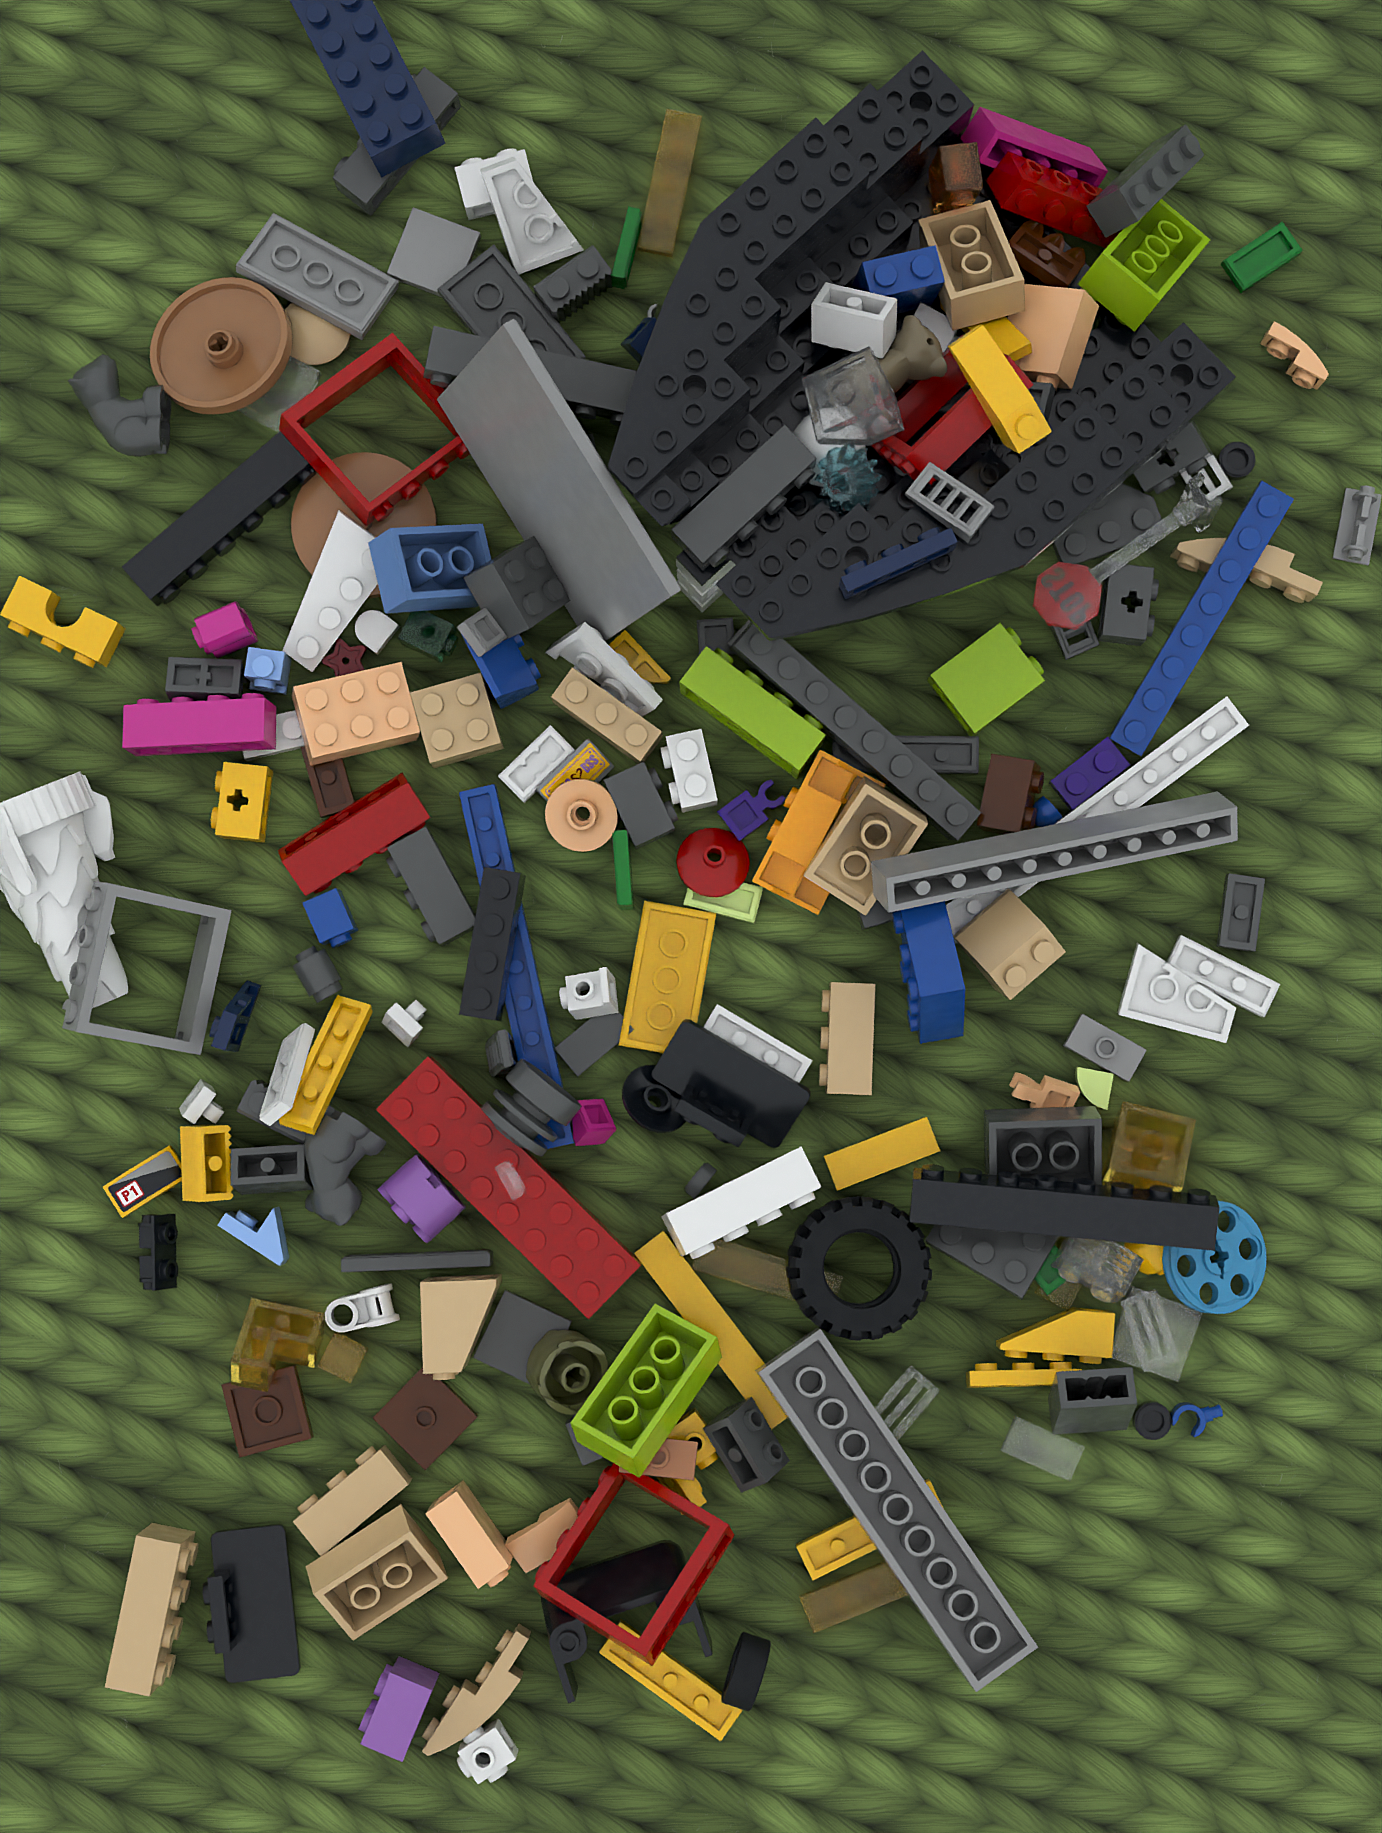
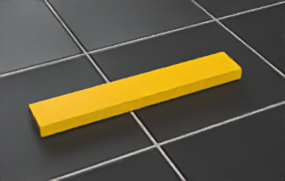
M663 1230L634 1252V1254L680 1315L688 1322L718 1338L722 1355L718 1363L745 1399L753 1398L772 1430L784 1421L787 1416L755 1371L764 1365L765 1362L684 1256H680L676 1246Z

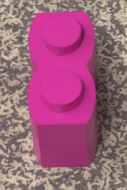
M237 601L194 618L196 626L191 628L199 648H204L207 655L213 653L217 659L258 642L257 635L246 611L240 607Z

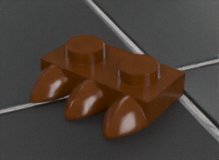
M1034 220L1024 222L1008 241L1018 266L1041 280L1046 286L1068 288L1085 264L1086 256L1084 249L1076 247L1063 252L1065 241L1061 233L1050 234L1043 238V224Z

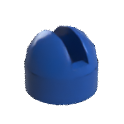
M1044 796L1033 805V808L1037 809L1035 824L1038 827L1054 825L1062 818L1059 811Z

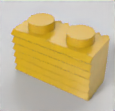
M228 1125L180 1126L183 1201L209 1202L231 1200L234 1196L231 1193L233 1187L230 1185L231 1156L229 1154L231 1149L229 1146L232 1143L229 1141L231 1135L228 1132L231 1128Z

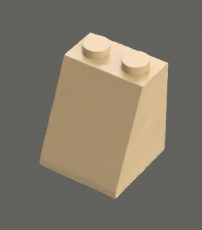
M502 1274L427 1277L420 1282L423 1374H433V1380L455 1379V1375L462 1372L468 1365L502 1282Z

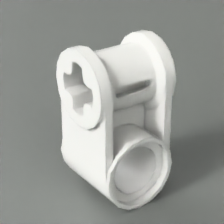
M392 1283L359 1291V1293L335 1299L329 1304L325 1312L327 1325L333 1331L348 1332L400 1320L399 1314L394 1312L390 1291L393 1289ZM377 1297L379 1298L382 1313H380ZM344 1304L351 1308L353 1318L350 1323L341 1324L335 1320L334 1309L337 1305Z

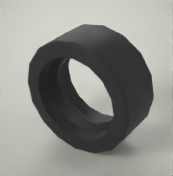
M742 1632L725 1679L721 1697L722 1703L745 1711L752 1709L766 1669L771 1647L770 1640Z

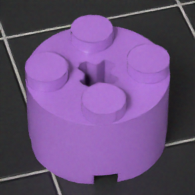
M415 1154L377 1190L393 1205L391 1209L405 1224L410 1222L414 1225L412 1228L425 1243H429L466 1206L455 1192L446 1186L435 1170L424 1159Z

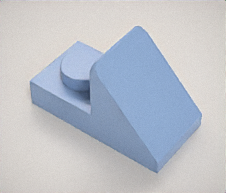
M279 1206L271 1210L260 1229L255 1226L258 1221L242 1210H239L237 1214L233 1211L224 1214L218 1224L219 1227L277 1265L281 1266L287 1262L289 1252Z

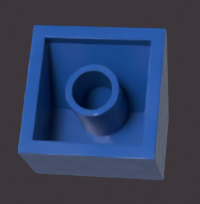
M519 634L502 641L481 657H478L464 638L500 709L539 690L535 680L540 678L541 675L532 658L524 660L519 648L525 644Z

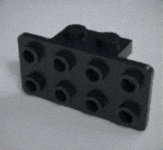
M685 1019L681 1022L652 1071L654 1080L681 1095L674 1111L678 1112L685 1121L704 1127L712 1132L719 1141L727 1144L731 1143L738 1148L746 1134L772 1148L779 1147L811 1095L809 1088L690 1019Z
M282 1524L215 1532L211 1537L214 1571L207 1577V1582L203 1583V1600L206 1606L210 1605L211 1620L207 1621L208 1642L214 1643L215 1654L223 1653L226 1680L230 1683L296 1675L300 1671L301 1664L286 1528Z

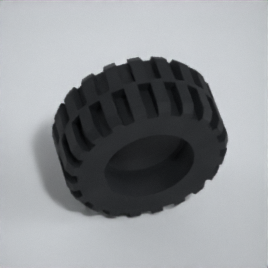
M846 1197L825 1203L824 1206L815 1209L809 1214L806 1221L799 1225L794 1233L795 1237L792 1245H789L786 1274L787 1278H789L791 1287L789 1289L793 1299L796 1300L802 1313L816 1326L832 1335L849 1340H875L883 1338V1335L890 1332L895 1333L903 1328L902 1324L908 1319L912 1320L916 1316L918 1306L921 1302H925L929 1293L926 1291L928 1280L932 1281V1269H929L931 1253L929 1247H926L924 1243V1234L913 1222H909L910 1216L884 1200L872 1197ZM855 1232L867 1233L881 1240L888 1248L893 1261V1275L888 1288L878 1298L866 1303H850L842 1300L830 1289L824 1275V1261L829 1248L842 1236Z

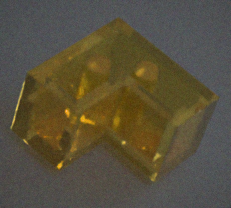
M251 1298L230 1361L231 1385L268 1392L278 1360L314 1368L324 1337V1313Z

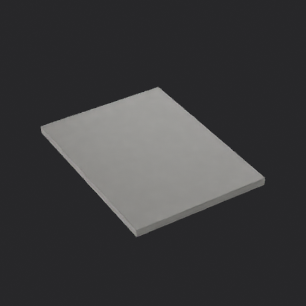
M515 319L506 322L437 398V401L524 541L535 536L570 599L565 604V607L576 625L579 626L586 622L590 627L598 630L603 640L607 641L681 591V587Z

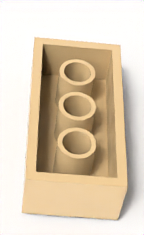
M151 1523L136 1535L105 1688L150 1696L158 1686H163L166 1677H171L176 1655L170 1654L173 1640L179 1639L183 1626V1618L178 1617L181 1602L186 1603L191 1587V1580H186L189 1565H194L198 1553L199 1544L193 1542L196 1531Z

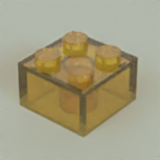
M1123 1101L1115 1117L1102 1185L1111 1186L1113 1182H1127L1133 1184L1134 1188L1149 1189L1152 1185H1163L1170 1187L1172 1191L1181 1192L1184 1185L1196 1119Z

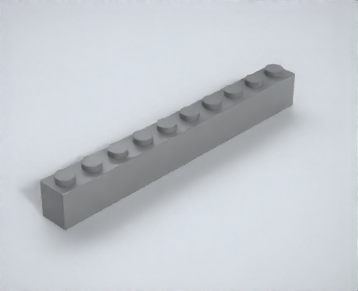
M1217 791L871 861L873 895L890 913L1238 841L1237 806Z

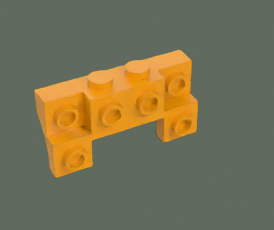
M819 750L800 789L793 786L783 806L789 810L783 822L776 819L766 839L772 841L752 882L819 915L829 892L804 877L806 869L827 836L842 805L846 804L862 778L865 776L883 788L886 784Z

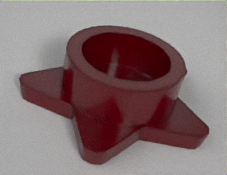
M337 638L334 653L324 657L321 662L323 665L334 670L335 677L363 671L365 668L362 664V658L367 647L365 645L350 647L344 640ZM344 658L349 659L348 664H343L342 661Z

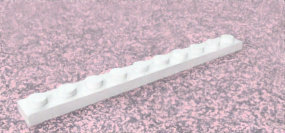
M1225 697L1056 824L1142 806L1248 727L1249 724L1230 699ZM1038 882L952 900L946 905L953 936L1007 889H1010L1019 897Z

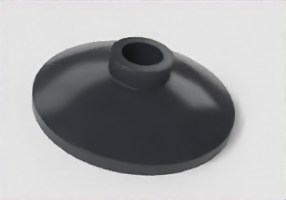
M656 1065L638 1067L628 1075L622 1087V1100L629 1116L641 1127L656 1133H669L682 1127L686 1121L678 1112L674 1111L681 1095L653 1079L652 1071ZM649 1101L654 1102L657 1107L653 1106Z

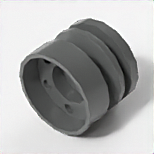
M521 1058L505 1077L516 1090L513 1096L496 1089L493 1095L504 1107L500 1108L496 1104L486 1101L481 1109L490 1118L494 1127L507 1139L520 1148L527 1149L542 1157L548 1148L537 1136L540 1134L554 1142L558 1137L547 1123L552 1119L559 1124L567 1126L581 1109L582 1105L553 1079L530 1062Z

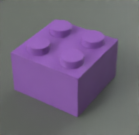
M398 1656L394 1666L387 1664L373 1693L380 1698L378 1701L372 1699L358 1730L365 1732L360 1744L403 1762L440 1673Z

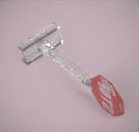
M1200 472L1188 481L1177 506L1172 509L1173 512L1094 568L1089 569L1084 565L1057 562L1038 575L1033 607L1047 625L1073 630L1079 629L1098 615L1102 592L1100 582L1181 525L1185 527L1191 523L1198 533L1210 526L1223 499L1218 495L1209 501L1200 489L1205 479L1204 475Z

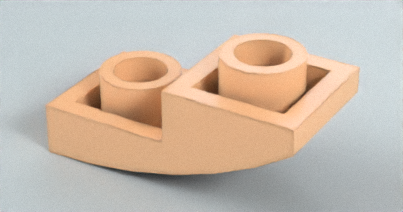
M1275 321L1272 323L1260 344L1267 347L1268 353L1272 356L1291 360L1285 373L1292 377L1294 383L1306 389L1314 388L1318 390L1329 375L1321 360L1297 335Z
M571 1498L540 1513L537 1522L507 1537L505 1546L525 1573L552 1558L557 1550L556 1544L559 1537L566 1529L570 1530L578 1518V1507Z

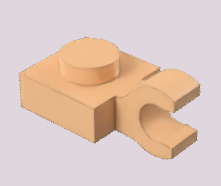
M1015 1072L1009 1084L1010 1087L1014 1088L1012 1096L1021 1100L1031 1101L1030 1108L1074 1107L1080 1095L1078 1086L1044 1075L1041 1083L1038 1084L1030 1077Z

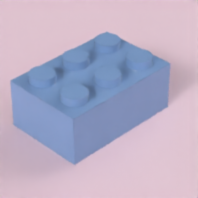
M483 524L390 528L368 542L385 614L479 606L463 577L491 560Z

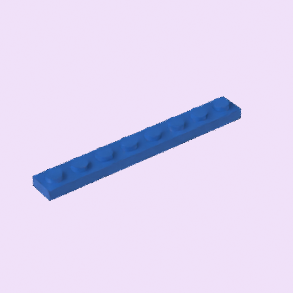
M1264 481L1259 482L1117 722L1109 739L1139 756L1143 755L1294 500L1292 497Z

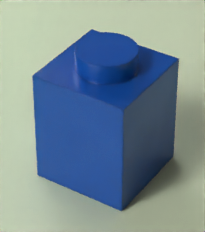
M334 888L303 902L319 943L323 945L330 943L331 947L335 948L351 941L352 937L350 934L359 931L341 890Z

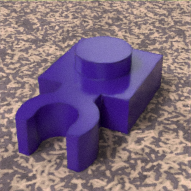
M772 780L764 782L759 788L758 795L754 798L746 790L717 811L739 842L769 820L763 812L765 809H776L784 803L785 797L783 795L774 801L766 798V790L774 785Z

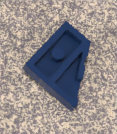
M247 980L223 1010L222 1016L215 1017L209 1033V1037L214 1038L211 1044L212 1047L224 1051L239 1052L261 985Z

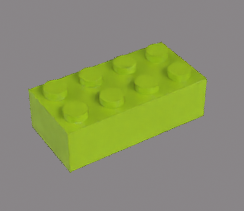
M1160 199L1138 222L1124 228L1079 281L1078 285L1086 290L1094 301L1101 303L1113 313L1121 324L1127 325L1135 332L1210 242V239L1164 200Z
M706 646L679 681L680 693L797 779L824 742L826 735L821 731L823 725L808 714L801 717L791 709L794 704L781 693L775 692L772 695L762 687L764 682L751 671L746 669L742 673L732 665L734 659L720 648L712 651Z
M654 1304L570 1422L577 1442L640 1478L721 1360L722 1355L718 1338L665 1308Z

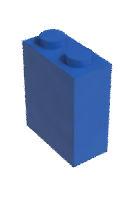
M936 245L862 262L851 288L896 298L897 314L917 310L920 303L929 307L932 306L945 283Z

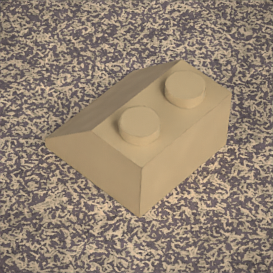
M1010 889L1003 892L953 936L991 986L1009 1000L1014 998L1066 952L1046 925Z

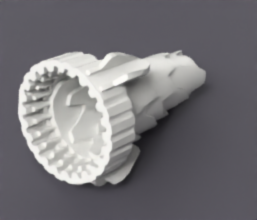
M81 771L0 803V890L5 894L12 911L23 921L34 943L37 942L40 945L55 980L63 982L68 996L72 986L69 981L72 965L77 962L80 949L77 943L80 928L85 925L88 912L85 906L86 898L90 899L94 881L100 882L95 857L103 861L115 858L109 800L106 796L91 790L86 775H82ZM110 924L92 1008L128 993L126 973L110 935L115 934L112 924Z

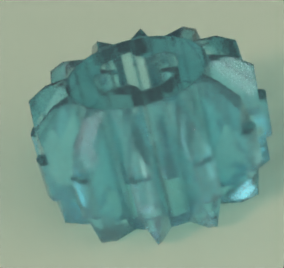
M846 444L841 448L834 447L817 464L821 473L817 474L814 480L823 484L824 488L821 489L819 495L830 496L829 507L840 505L843 512L850 511L858 503L864 507L869 504L870 498L876 496L880 491L875 483L880 481L883 475L873 470L878 460L871 459L868 461L866 459L867 448H860L856 451L854 444Z

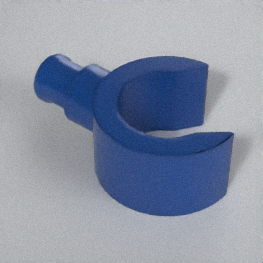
M1183 1402L1177 1404L1170 1412L1172 1426L1177 1423L1182 1412L1186 1410L1195 1412L1197 1422L1190 1434L1194 1438L1203 1432L1207 1422L1213 1421V1418L1223 1416V1411L1219 1404L1210 1408L1209 1406L1199 1408L1192 1403Z

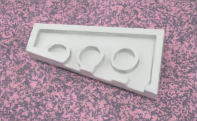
M338 510L282 650L311 672L315 670L378 584L368 542L376 537L340 510Z

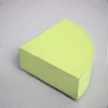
M1076 1067V1083L1083 1096L1092 1105L1108 1110L1114 1074Z

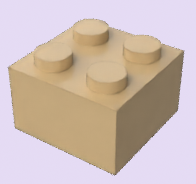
M481 673L410 692L428 759L433 768L504 749L486 683Z

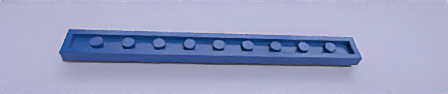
M492 784L459 792L479 886L481 887L484 867L515 872L497 786ZM521 902L505 997L518 1061L521 1058L525 1059L563 1088L523 903ZM552 1119L547 1123L558 1137L554 1142L540 1134L537 1136L548 1149L574 1143L571 1121L567 1126L559 1124Z

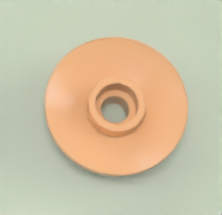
M573 779L561 784L550 795L545 808V820L550 834L559 844L573 851L586 852L603 846L611 838L612 833H614L617 827L618 810L609 791L601 784L588 779ZM586 807L590 812V817L587 819L581 818L577 812L578 808Z

